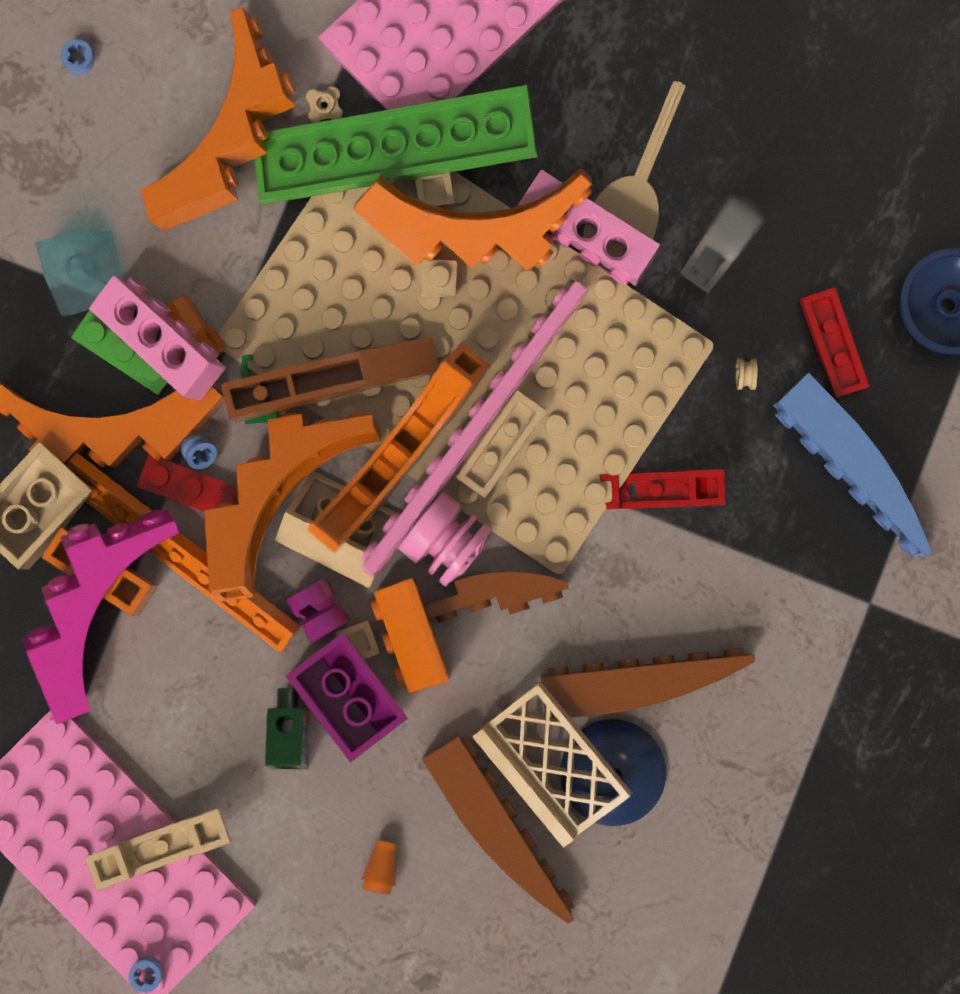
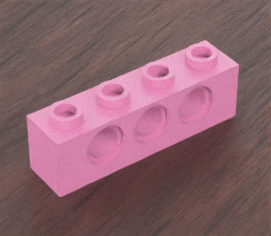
M541 169L518 206L542 197L563 183ZM586 199L578 207L573 203L567 210V219L555 232L548 230L552 233L550 236L553 237L554 242L564 248H568L569 245L581 252L579 256L584 261L594 267L601 264L611 271L609 273L611 278L627 286L628 282L634 286L637 285L660 247L659 243L589 199ZM583 224H590L596 229L597 233L592 238L585 239L579 236L577 229ZM614 242L620 243L625 247L626 253L618 258L612 257L606 250L607 246Z
M113 275L89 309L183 397L201 401L226 368L216 359L219 356L218 352L204 342L199 343L192 337L195 333L193 329L180 320L175 321L168 315L171 310L158 299H151L145 294L147 288L140 281L133 277H129L127 280ZM138 307V314L134 319V311ZM161 329L162 335L160 340L157 342V334ZM185 351L186 357L184 362L181 364L180 358L182 353Z

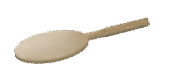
M673 81L635 175L622 177L612 182L594 201L595 204L652 240L657 229L659 206L655 191L647 180L686 88V85L679 81ZM585 224L583 238H592L597 233L596 229L590 224ZM617 242L609 244L606 248L608 254L612 257L618 258L626 253L625 247ZM598 264V266L606 272H611L609 269L605 268L601 264Z

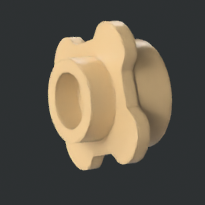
M329 87L325 91L311 89L307 92L306 101L310 104L308 118L312 123L342 117L343 112L338 105L340 92L337 88ZM323 102L327 103L326 108L321 107Z

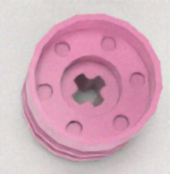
M443 492L413 527L398 549L416 564L428 554L432 555L434 560L427 573L432 576L443 564L448 569L439 582L446 587L451 581L463 575L479 555L491 528L484 524L475 536L471 534L469 529L478 518L472 515L460 525L455 520L462 509V505Z

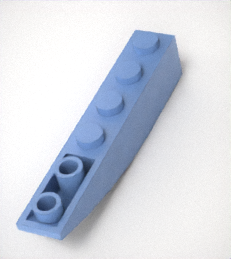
M809 373L803 376L773 405L778 411L775 413V416L785 427L790 429L793 426L802 436L799 440L812 454L818 452L826 461L824 467L834 478L839 480L842 477L851 487L848 491L861 505L867 503L875 512L873 518L886 531L892 529L900 538L897 542L907 554L912 557L915 554L918 557H927L932 551L919 519L899 480L881 452L859 424Z

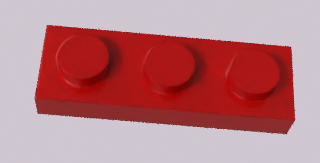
M834 287L800 299L799 301L833 398L836 399L870 387L836 288Z
M150 454L147 457L136 486L202 512L204 510L216 509V506L222 503L239 505L238 487L162 458L157 461Z

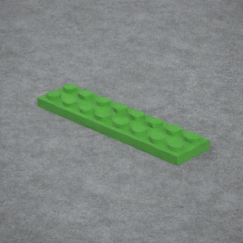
M527 85L267 131V139L263 140L267 154L255 158L259 201L262 205L369 187L379 176L392 183L536 158L538 156L529 89Z

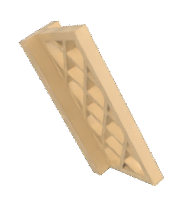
M541 681L497 716L486 722L472 736L563 848L574 841L578 834L632 794L626 784ZM536 694L547 706L546 716L528 714L529 700ZM522 706V713L515 712L518 708ZM506 718L521 720L520 736L508 735L499 723ZM527 721L545 724L544 740L527 738ZM552 725L564 727L569 732V744L551 742ZM526 745L544 748L543 764L530 762L525 755ZM550 749L568 752L567 768L549 765ZM575 753L587 755L592 760V772L574 769ZM549 773L567 776L566 792L553 790L548 783ZM573 777L591 780L590 796L572 793ZM597 781L611 783L619 794L612 799L596 797ZM571 801L589 803V816L580 822L571 811ZM596 805L602 806V807H600L598 810L595 811Z

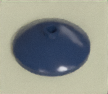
M957 248L939 250L918 261L905 277L899 298L903 322L913 338L929 350L947 355L960 354V249ZM943 300H949L951 302V311H946L943 309Z
M619 719L597 721L581 729L612 769H619L621 771V780L632 792L629 798L595 823L606 826H621L633 823L648 814L659 801L666 782L665 759L654 738L640 726ZM564 751L560 767L567 768L568 752ZM575 753L574 769L592 772V760L587 755ZM560 775L563 791L566 792L567 776ZM573 777L572 793L590 796L591 780ZM597 781L596 797L612 799L619 794L611 783ZM571 801L572 807L585 818L589 816V803ZM596 805L595 811L598 810V809H599L600 807H602V806Z

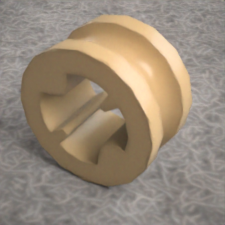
M738 358L735 377L737 390H742L744 386H748L750 390H755L758 375L756 358H751L749 362H745L743 358Z

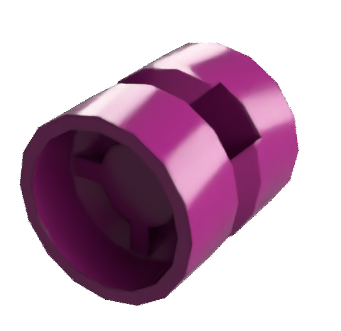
M327 578L312 584L286 600L295 617L304 620L301 627L310 643L321 639L351 621L343 606L334 603L333 599L336 594Z

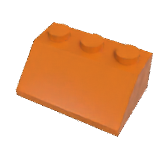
M411 578L375 591L376 599L370 601L376 620L383 619L388 633L382 634V638L388 654L395 653L399 666L394 668V672L400 688L407 686L408 692L413 693L448 682L450 676L430 619H428L416 579Z

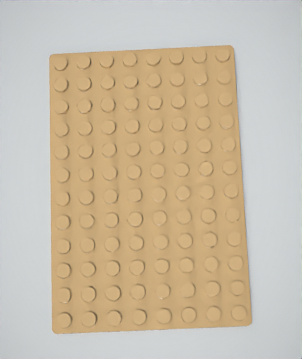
M450 172L456 206L444 207L445 209L481 213L511 209L457 172ZM415 179L391 183L400 191L418 199ZM369 187L312 196L218 333L225 346L224 352L242 363V356L254 355V360L247 361L250 370L259 375L325 358L428 337L433 338L439 366H441L443 361L461 343H464L487 362L490 367L457 415L436 436L421 460L407 473L408 476L422 485L430 476L426 473V470L435 457L439 455L443 458L451 448L447 442L459 426L465 429L472 420L468 414L480 398L486 401L493 392L490 385L501 370L507 373L514 364L511 357L522 342L528 345L535 336L531 330L543 314L549 317L556 308L552 302L564 286L570 289L575 281L587 288L583 301L438 494L440 496L443 492L447 493L462 505V512L470 517L472 515L478 518L476 521L482 525L486 524L493 533L553 573L562 574L606 510L605 502L612 501L611 481L601 482L599 475H619L620 489L713 350V342L628 285L625 286L609 276L608 272L599 266L594 267L579 256L578 252L569 246L564 248L554 241L551 248L553 254L540 268L535 265L529 272L498 244L495 245L498 248L497 252L485 265L479 262L472 269L448 246L440 241L439 243L443 247L432 260L457 261L456 298L421 297L422 261L416 266L353 209L356 201ZM435 373L306 405V407L323 419L333 421L348 419L350 415L356 413L373 415L380 426L382 441L365 444L364 446L375 452L407 413ZM516 391H519L545 409L546 413L486 498H483L456 479V477Z

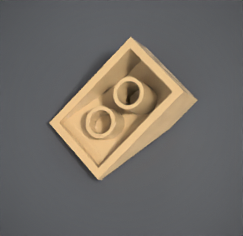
M41 442L28 453L0 484V553L18 570L30 569L44 554L59 529L67 526L93 491Z

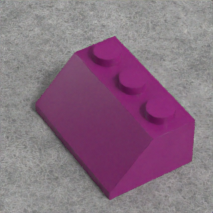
M344 632L286 675V678L350 763L408 719Z

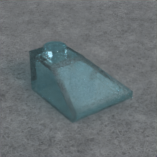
M111 230L68 233L35 242L44 277L61 316L89 310V307L113 275L125 279Z

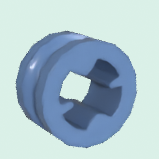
M70 40L63 46L61 51V58L65 67L73 74H85L94 65L95 59L92 49L83 40ZM74 50H77L78 53H80V50H84L83 56L85 61L79 64L76 60L75 64H72L73 59L70 54Z
M204 434L191 435L184 441L181 447L183 457L191 468L194 469L209 467L217 456L216 447L207 435Z
M153 957L140 958L129 971L130 985L138 992L148 993L153 991L163 979L164 969L162 964ZM149 966L154 970L151 976L155 977V981L153 982L148 979L144 983L139 979L142 973L137 971L138 968L145 970Z

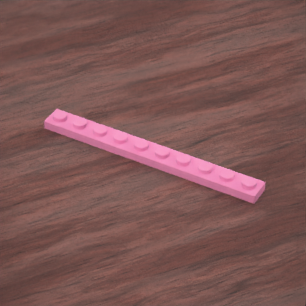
M575 281L570 289L564 286L552 302L556 308L549 317L543 314L531 330L535 336L528 345L522 342L511 357L514 364L506 373L501 370L490 385L493 392L488 399L484 401L480 398L468 414L472 418L465 429L460 426L456 429L447 442L451 446L449 451L443 458L439 455L435 457L426 470V473L430 475L422 487L416 484L404 500L408 503V506L401 515L395 512L383 527V531L387 534L381 542L377 544L373 541L361 557L365 562L362 566L363 572L375 580L583 301L587 288Z

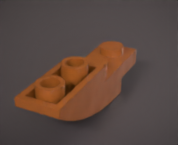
M525 572L487 573L455 580L454 583L458 595L424 606L428 619L436 617L437 622L441 623L458 617L456 610L470 606L471 612L492 606L490 599L497 597L500 610L508 608L511 615L529 609L528 602L538 598H542L543 604L563 598L562 590L569 587L566 581L540 574Z

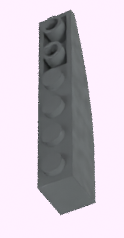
M731 197L680 274L709 293L764 220V218L758 215L759 209L746 199L740 198L738 201Z

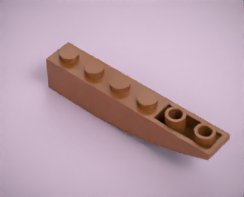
M428 337L295 365L223 383L221 387L229 419L238 423L434 374L440 366L433 338Z
M744 648L724 649V656L710 657L709 651L688 653V660L674 661V655L653 657V664L639 665V659H627L617 661L618 667L604 669L603 662L583 664V671L569 672L568 666L547 668L548 675H540V679L570 718L609 714L655 705L694 692L754 663L755 655L745 654ZM543 702L544 716H546V708H547V706H546V704Z
M458 734L423 756L422 761L456 815L488 856L508 877L537 902L567 924L572 922L574 918L570 910L575 907L574 903L565 889L559 892L551 881L556 877L554 871L545 858L539 861L532 851L533 848L537 847L535 841L526 828L520 831L513 819L518 816L507 798L501 801L494 789L499 785L488 768L482 771L475 758L480 755L469 737L463 741Z

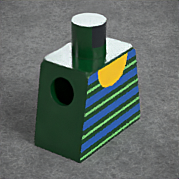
M278 688L277 708H267L265 766L272 770L308 769V713L304 708H298L299 694L295 688ZM286 720H293V728L289 732L283 733L282 724Z

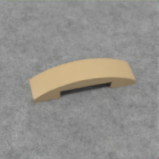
M219 807L87 855L85 859L98 891L129 880L136 875L194 854L204 853L232 841Z

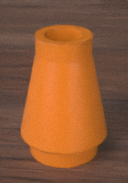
M376 840L375 848L361 878L364 880L363 889L391 894L392 886H396L397 844Z

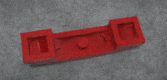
M725 469L633 473L628 475L620 489L619 475H599L601 482L611 481L612 501L605 502L606 510L726 505ZM633 482H635L638 501L633 500L629 495V487Z

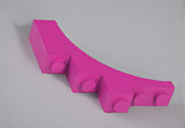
M168 510L148 512L141 517V520L129 525L125 523L115 525L109 528L107 533L100 535L94 523L89 526L87 524L77 525L71 528L66 535L60 537L75 574L69 577H56L49 581L47 586L41 588L55 625L36 628L28 636L21 638L56 725L91 711L85 695L82 669L84 643L90 622L105 592L134 560L158 543L179 534L175 521Z

